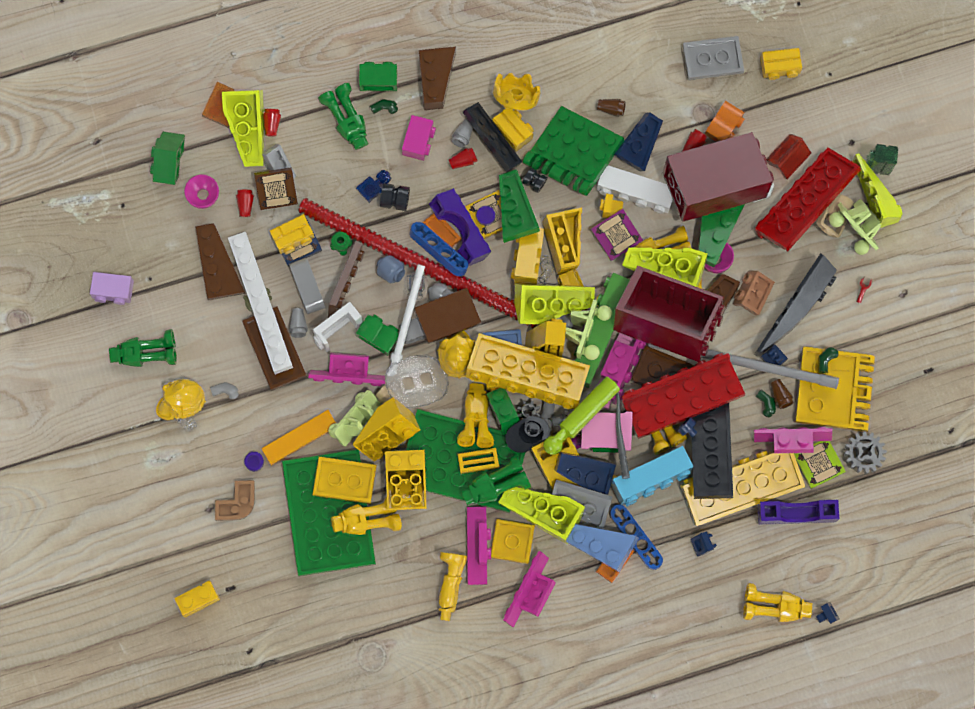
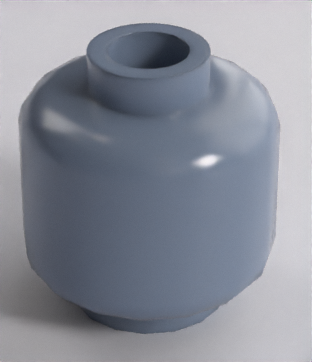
M389 255L377 262V275L388 283L399 282L404 277V264L395 257Z

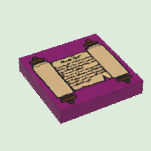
M623 209L591 229L611 261L627 252L628 248H633L643 241Z

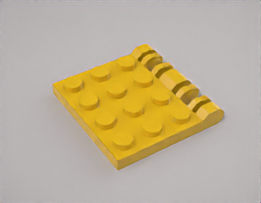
M803 346L800 370L821 374L819 373L818 357L825 349ZM838 351V357L828 362V373L825 374L839 378L837 389L799 380L795 423L868 432L869 423L859 421H869V416L866 414H856L855 409H870V404L856 402V399L871 401L872 387L859 385L858 382L865 384L873 383L872 378L859 376V371L874 372V367L867 365H874L875 356Z

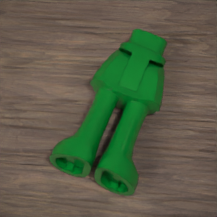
M344 83L335 89V94L349 118L345 119L333 91L321 94L318 100L322 105L327 106L331 110L338 123L337 131L346 141H349V144L354 146L355 150H358L369 144L366 139L365 121L363 115L357 114L350 101L349 95L352 91L350 83Z
M166 330L163 337L158 339L140 340L138 337L118 344L117 347L109 348L110 363L119 362V364L142 367L144 362L166 361L169 365H176L177 353L174 348L176 347L173 330ZM169 348L160 352L143 353V350Z
M512 456L509 464L491 474L482 473L470 483L471 485H468L469 488L461 491L466 504L498 500V495L518 486L525 490L532 488L518 456ZM521 472L496 486L494 485V482L508 475Z

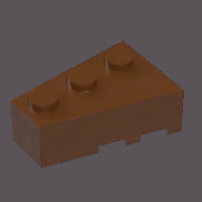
M456 46L419 50L425 110L444 108L456 57Z

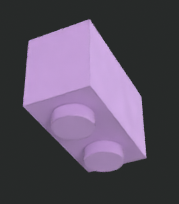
M93 272L90 295L96 302L105 303L108 300L118 305H125V303H131L134 281L131 276Z

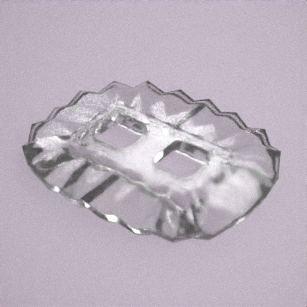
M428 354L409 356L392 363L385 374V384L390 398L394 397L406 408L430 405L443 399L448 393L449 381L447 374L441 369L438 359ZM429 373L432 384L423 385L420 374ZM411 377L415 387L406 390L402 379Z

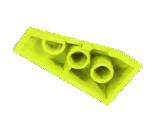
M263 90L222 92L223 112L227 118L244 166H264V157L262 155L264 153Z
M859 153L855 154L853 162L860 166L861 170L858 173L861 186L870 211L877 216L881 223L880 228L898 223L902 218L900 205H897L894 197Z
M628 248L622 266L635 271L637 266H641L698 287L708 254L692 248Z
M515 283L514 304L519 324H541L545 321L570 314L572 311H582L591 308L595 298V287Z
M518 487L505 491L498 502L568 544L566 540L576 524L579 525L585 506L569 497L556 496L529 489L525 490Z

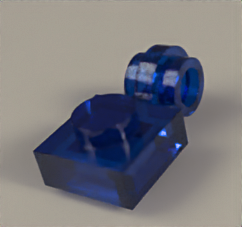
M381 170L376 175L377 179L375 181L369 176L356 189L370 203L382 191L379 184H388L391 181V174L388 171Z

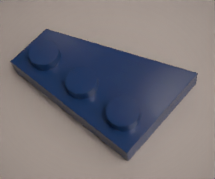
M651 112L645 113L614 155L638 171H645L663 120Z
M559 452L555 471L583 488L608 495L616 464Z

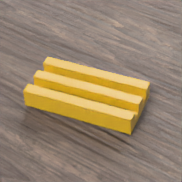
M496 448L458 454L461 474L499 468ZM493 454V457L481 458L468 461H463L462 459L467 457ZM491 461H494V463H495V464H488V465H482V466H475V467L464 468V466H466V465H472V464H478V463H485V462H491Z

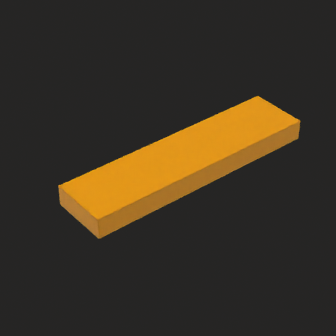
M326 410L261 449L272 466L327 434L330 425L336 422L329 410Z

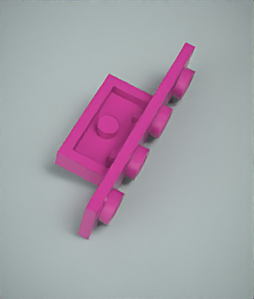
M636 339L633 347L615 340L600 374L601 377L605 378L607 376L617 383L620 388V401L621 396L625 392L623 390L625 383H629L632 377V367L636 366L639 361V351L644 349L646 342ZM616 395L611 399L614 405L617 404Z
M330 353L329 371L310 370L308 377L318 382L327 379L332 380L334 383L351 381L352 384L361 385L364 382L371 383L370 385L382 386V384H386L387 376L368 374L369 356Z
M805 427L798 429L760 428L759 430H754V442H774V454L813 453V441H832V428L819 427L817 429Z
M467 507L468 585H487V560H491V548H487V540H491V528H487L486 507Z
M538 551L537 555L532 559L531 567L524 575L519 590L514 594L513 602L505 612L503 621L513 628L522 610L539 617L556 584L554 580L541 575L549 560L541 551Z

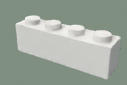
M609 165L600 176L597 185V191H600L602 195L613 194L620 201H631L642 208L647 206L660 214L669 212L673 200L667 184Z

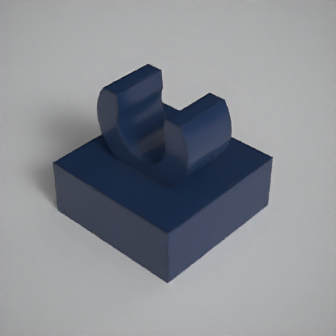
M776 344L760 357L763 362L780 366L788 360Z
M707 531L690 539L697 557L705 555L717 546L711 543L710 538L713 535L708 534Z
M831 602L822 605L823 612L816 616L819 623L827 619L830 624L840 620Z

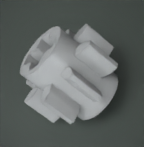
M533 400L530 404L523 401V407L517 408L521 412L518 415L519 419L529 417L528 414H525L526 409L533 411L532 416L540 417L536 413V411L540 410V406L535 407Z

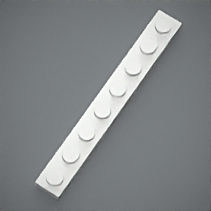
M246 232L228 237L273 371L277 374L292 369L293 366Z

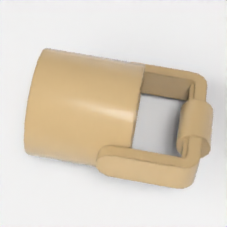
M839 194L817 219V225L821 230L835 238L841 236L847 223V218L844 216V223L842 226L837 227L836 232L823 222L825 219L829 221L830 215L840 210L838 207L840 202L847 210H851L854 204L853 201L842 194Z

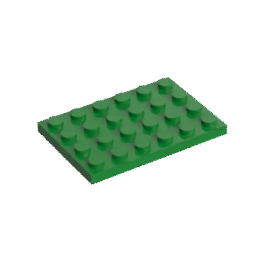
M417 409L415 418L420 431L409 438L406 451H425L426 492L465 502L461 491L469 488L468 485H471L470 483L482 473L491 474L509 464L510 458L514 455L518 456L521 465H523L526 452L517 453L512 451L508 447L506 435H503L502 431L488 427L489 432L493 436L494 444L490 448H480L477 446L478 427H475L474 444L469 447H462L458 445L457 437L464 430V421ZM496 448L499 468L464 474L460 473L458 454ZM493 454L467 457L462 459L463 461H468L481 458L493 457ZM494 461L485 462V463H478V464L466 465V466H464V468L475 467V466H482V465H488V464H495V463H494ZM520 472L508 475L494 482V485L496 486L516 476ZM503 493L497 496L498 500L478 502L476 504L506 513L511 511L498 503Z
M359 450L282 461L298 576L376 565L371 529L366 530L363 535L342 533V531L334 532L331 523V517L338 516L339 513L357 504L361 507H368L367 503L313 496L319 457L361 463Z

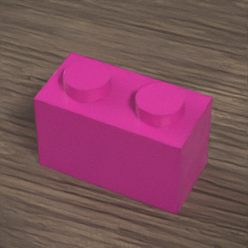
M414 115L411 116L402 147L403 156L424 161L425 155L429 156L431 150L429 141L430 138H434L436 132L433 120Z

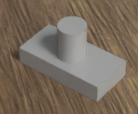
M275 144L262 154L266 161L265 167L269 170L291 167L279 144ZM292 169L293 178H295V177H296V174H295L294 170Z

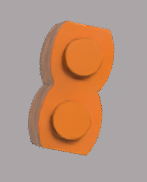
M725 101L708 126L705 135L716 142L733 138L735 136L733 133L736 127L740 128L745 120L743 118L745 112Z

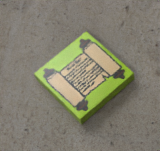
M820 441L813 444V453L794 454L810 489L846 472L830 441Z

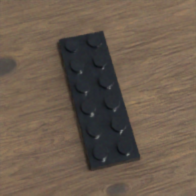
M726 403L692 417L696 422L693 428L697 431V434L692 437L694 499L733 498L729 403Z

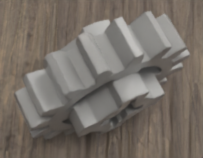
M864 431L861 437L856 433L854 435L855 439L851 437L848 440L850 444L845 445L848 451L844 452V455L849 457L845 462L852 463L851 469L857 467V473L864 470V473L868 474L869 469L874 473L876 467L881 468L882 464L880 461L884 462L886 460L882 456L887 453V450H882L885 443L878 442L880 437L873 438L874 433L867 436L866 431ZM861 441H869L870 443L863 444ZM870 447V450L868 451L867 455L860 458L863 451L867 450ZM875 447L877 449L878 456L875 454ZM853 450L856 452V458L853 456ZM861 462H868L870 465H863V464H860V463H861Z

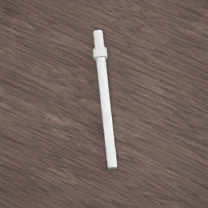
M417 265L396 347L390 358L391 365L388 376L391 377L396 376L398 365L403 358L401 354L424 273V265Z

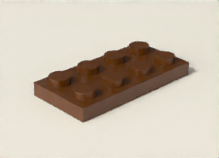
M278 306L274 307L273 311L293 366L292 369L275 374L255 316L242 320L271 391L307 377Z

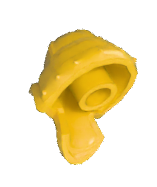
M465 331L448 336L445 340L439 342L437 350L438 360L441 369L448 377H466L467 367L476 340H471Z
M189 379L169 382L162 387L163 398L157 404L156 413L163 420H173L174 417L176 419H184L194 416L201 411L206 403L204 391L197 382Z

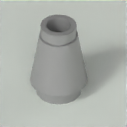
M464 119L452 134V143L460 148H464L470 141L473 126L468 119Z
M295 308L292 310L289 332L294 338L305 337L308 328L303 309Z

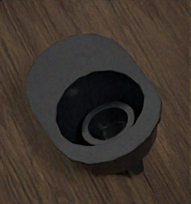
M538 416L526 417L508 429L506 443L512 451L517 453L530 451L531 448L544 442L549 437V425L543 418Z

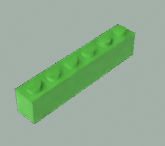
M613 273L611 278L607 277L603 286L606 288L604 295L600 294L597 299L598 308L603 305L610 307L612 316L606 321L600 320L596 315L594 316L591 334L585 344V347L595 345L599 348L600 354L598 358L589 360L585 355H582L581 359H578L577 350L579 346H577L574 353L576 362L590 365L584 385L587 388L592 383L613 334L615 308L630 279Z

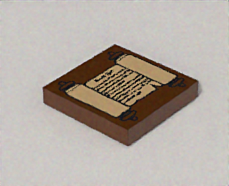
M292 167L254 173L260 210L298 204Z

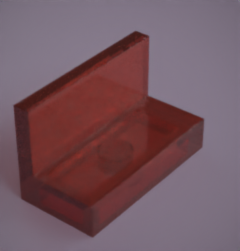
M789 134L766 160L770 166L778 168L784 178L788 180L812 152L801 137Z

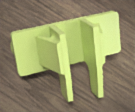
M861 199L853 204L854 208L851 210H847L840 202L838 204L840 210L830 215L829 223L833 227H840L844 223V216L849 220L851 226L864 238L857 241L854 245L857 254L864 255L868 253L869 244L875 250L879 249L873 238L881 227L877 216L868 209Z
M593 300L590 311L571 312L572 324L580 327L585 325L583 332L566 327L565 337L579 346L577 350L578 359L585 355L587 359L595 360L600 354L599 348L595 345L585 347L594 324V316L596 315L602 321L609 320L612 316L610 307L603 305L597 308V300Z
M370 390L358 393L355 397V405L339 423L330 425L328 429L329 435L337 439L342 446H347L354 436L360 434L364 424L369 421L376 409L381 405Z

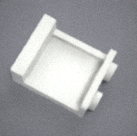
M351 302L347 303L313 329L315 335L313 336L314 342L320 350L330 351L326 339L350 321L357 330L363 323L362 316Z

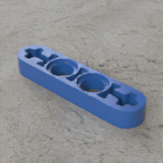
M415 222L412 224L409 234L415 242L455 276L466 274L468 269L466 259L424 223ZM427 241H434L437 245L432 246ZM441 253H448L450 257H444Z
M615 505L610 512V517L614 524L624 534H627L625 531L627 525H634L636 532L633 535L639 538L638 541L645 540L648 544L646 550H639L636 543L633 548L647 568L650 570L659 569L663 563V558L627 508L623 505ZM616 509L618 511L622 510L624 512L622 514V517L625 520L627 519V517L630 519L623 524V526L619 524L622 523V519L620 517L616 518L614 516L616 513ZM652 549L653 552L650 554L653 558L657 557L659 559L657 561L658 565H650V557L648 555L644 557L643 554Z

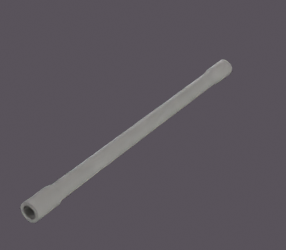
M651 344L648 345L649 347L665 350ZM708 350L707 355L702 356V358L712 360L715 355L723 352ZM729 354L732 365L812 382L837 389L838 377L811 373Z

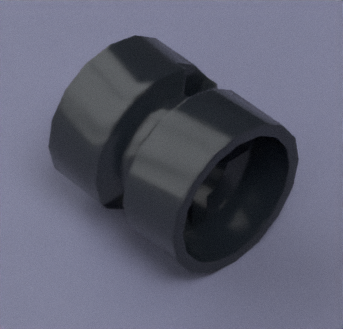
M383 183L380 207L390 209L394 206L396 210L407 211L410 187L399 186L395 188L394 184Z

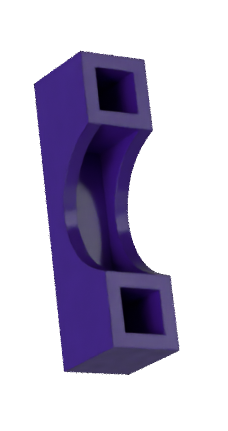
M455 189L437 194L429 205L438 220H446L455 225L459 230L462 244L457 252L467 260L468 266L485 260L491 253L489 245L484 240L479 228L475 225Z
M817 500L806 503L768 501L760 502L757 505L758 525L834 523L840 519L838 500Z

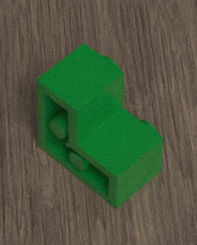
M163 131L160 138L156 139V144L151 150V157L154 158V163L151 164L150 174H153V182L176 184L179 178L180 159L184 153L185 135Z

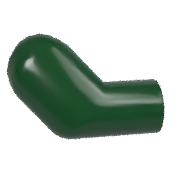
M382 99L369 106L373 114L383 109H387L390 114L398 111L397 103L387 99Z
M829 347L819 355V373H828V362L838 357L837 349Z
M761 389L756 397L764 403L763 415L770 418L776 412L775 400Z

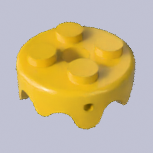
M499 73L497 75L493 96L504 108L509 110H529L538 104L541 94L540 86L533 87L530 74H524L521 78H517L512 73H509L504 79H502V74Z

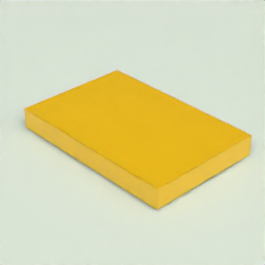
M319 457L313 496L371 504L377 465Z

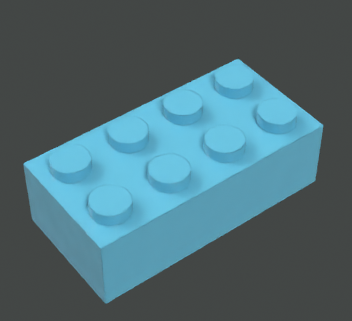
M681 446L629 471L630 478L622 479V475L614 478L611 488L619 504H626L628 507L636 503L637 499L641 496L647 498L653 495L654 491L658 488L664 490L670 487L671 483L677 479L679 482L687 479L694 466L686 450Z

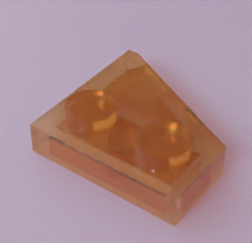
M217 82L202 113V117L230 129L223 112L222 92L234 91V89Z

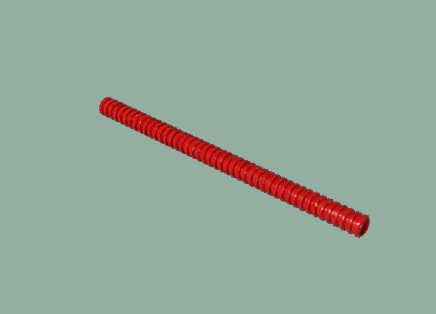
M308 198L302 200L298 209L300 214L304 213L310 219L314 218V221L319 220L320 224L325 223L326 227L335 228L337 232H344L351 236V239H356L358 242L361 241L363 245L367 244V247L371 246L373 250L377 249L379 253L383 252V255H391L404 262L405 266L408 264L409 268L414 267L415 271L418 264L424 265L426 276L430 275V278H436V281L440 280L442 284L446 283L452 289L456 288V291L467 288L470 296L473 297L472 299H478V302L482 301L484 305L489 304L488 307L493 306L494 310L499 309L500 313L505 312L504 315L509 314L511 318L515 317V320L518 321L514 300L511 299L510 301L508 297L504 298L502 294L498 295V292L494 293L492 289L488 290V287H482V284L478 285L476 281L472 282L470 278L466 279V276H455L448 269H445L443 265L435 264V261H429V258L425 259L423 255L419 256V253H413V250L409 251L407 247L403 248V245H398L397 242L393 243L391 239L387 240V237L383 238L381 234L376 235L377 232L374 231L372 233L371 229L366 230L365 226L356 225V222H350V219H345L344 216L340 217V214H335L334 211L330 212L328 208L324 209V206H319L318 203L314 204L312 200L308 201ZM526 324L527 326L531 325V328L537 326V324Z

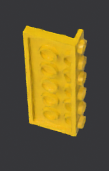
M479 333L467 367L466 378L474 382L486 383L491 387H500L511 393L517 392L529 398L544 400L549 404L561 405L566 409H575L579 405L590 365Z
M766 450L757 453L756 458L749 460V457L738 460L739 464L732 466L733 498L694 499L693 477L683 480L684 484H681L680 487L684 491L695 525H702L757 505L760 502H765L804 488L805 484L794 453L774 454V451L767 453Z

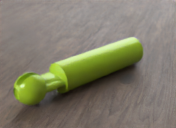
M606 376L559 424L561 430L555 436H549L545 439L543 444L544 450L550 455L558 454L562 449V443L568 437L574 438L620 391L619 386Z

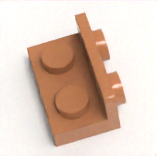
M749 271L744 275L743 283L735 293L733 305L742 306L752 314L759 315L775 282L759 271Z

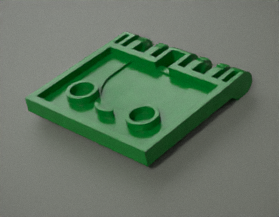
M561 106L533 148L525 155L523 164L529 167L532 166V168L537 170L543 161L546 160L541 171L542 174H548V177L559 183L563 181L565 186H568L576 176L578 178L573 184V190H579L580 194L587 196L625 140L624 137Z

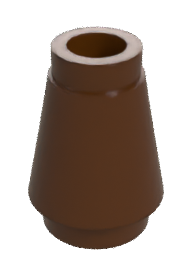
M599 99L597 110L619 117V115L623 116L626 102L621 101V99Z
M781 379L770 383L776 406L784 409L794 403L792 394Z

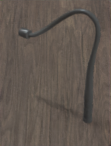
M618 392L616 394L618 455L622 479H628L630 474L621 429L620 395ZM553 418L554 426L559 425L565 418Z

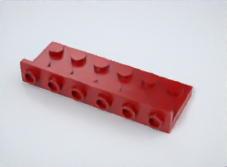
M827 147L824 152L819 154L817 160L806 169L800 179L794 182L791 189L783 194L781 200L769 210L764 219L758 222L755 227L758 237L761 239L765 237L788 252L860 172V166Z
M720 353L715 355L712 360L707 362L703 360L696 363L690 369L687 367L682 368L675 375H665L659 379L660 381L645 383L641 386L642 388L637 390L630 389L621 396V402L626 412H632V427L637 438L640 439L687 420L689 417L692 418L744 397L745 391L730 361L729 353Z

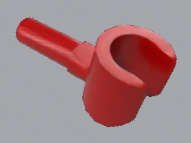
M865 276L860 281L861 291L856 301L858 303L862 302L866 290L872 285V279L869 285L863 283Z

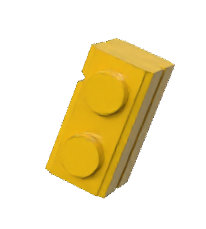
M799 48L762 52L760 62L763 78L776 80L780 76L786 75L788 78L797 77L802 71Z
M504 109L492 121L514 151L517 152L533 139L532 132L534 130L529 123L525 124L521 120L522 115L518 110Z
M304 214L269 230L280 254H289L295 250V247L299 245L306 246L315 238Z
M210 580L203 583L202 586L199 585L174 598L185 618L220 600Z

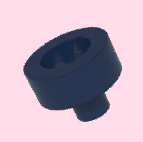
M689 417L677 431L682 436L688 433L691 437H694L697 434V431L693 428L696 422Z

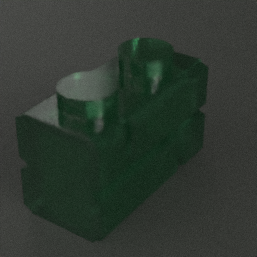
M877 144L874 150H870L869 155H867L866 163L875 174L880 173V175L889 176L897 164L898 147L891 145L886 147V145Z

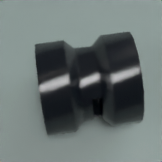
M531 167L525 175L522 184L532 187L533 191L539 193L548 177L538 174L537 170Z

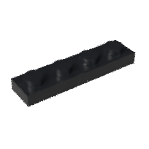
M479 102L462 112L506 173L522 163V160Z

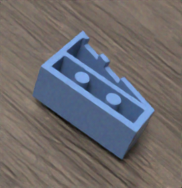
M576 524L566 542L615 571L620 572L639 538L634 535Z

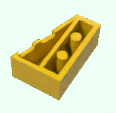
M582 207L548 214L542 221L557 275L564 274L572 269L576 270L580 265Z
M539 228L540 232L516 239V242L519 243L518 250L515 249L513 261H516V268L512 267L511 279H514V285L515 283L537 284L544 236L543 228Z
M551 319V321H546L526 332L525 347L562 357L566 323H563L560 319Z

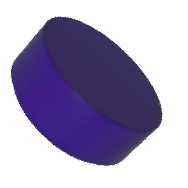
M490 206L480 207L476 214L477 221L483 226L491 225L495 221L494 209Z
M250 452L245 456L244 464L249 471L257 472L262 469L264 459L260 453Z

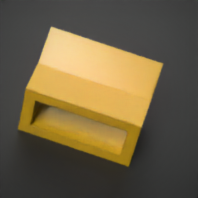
M572 269L557 277L559 285L584 287L577 270Z

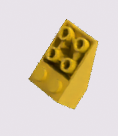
M392 397L376 409L354 441L353 446L375 462L385 455V451H391L420 431L414 414Z
M568 437L562 443L560 452L579 456L573 442ZM544 442L531 448V452L552 491L556 480L581 487L555 471L559 453L556 455L548 454L544 450Z
M385 451L387 510L427 509L425 451Z

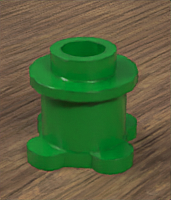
M338 232L333 235L330 248L333 251H338L341 256H345L353 242L346 233Z

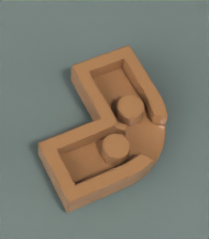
M235 481V500H215V520L235 521L247 517L252 512L255 504V481Z

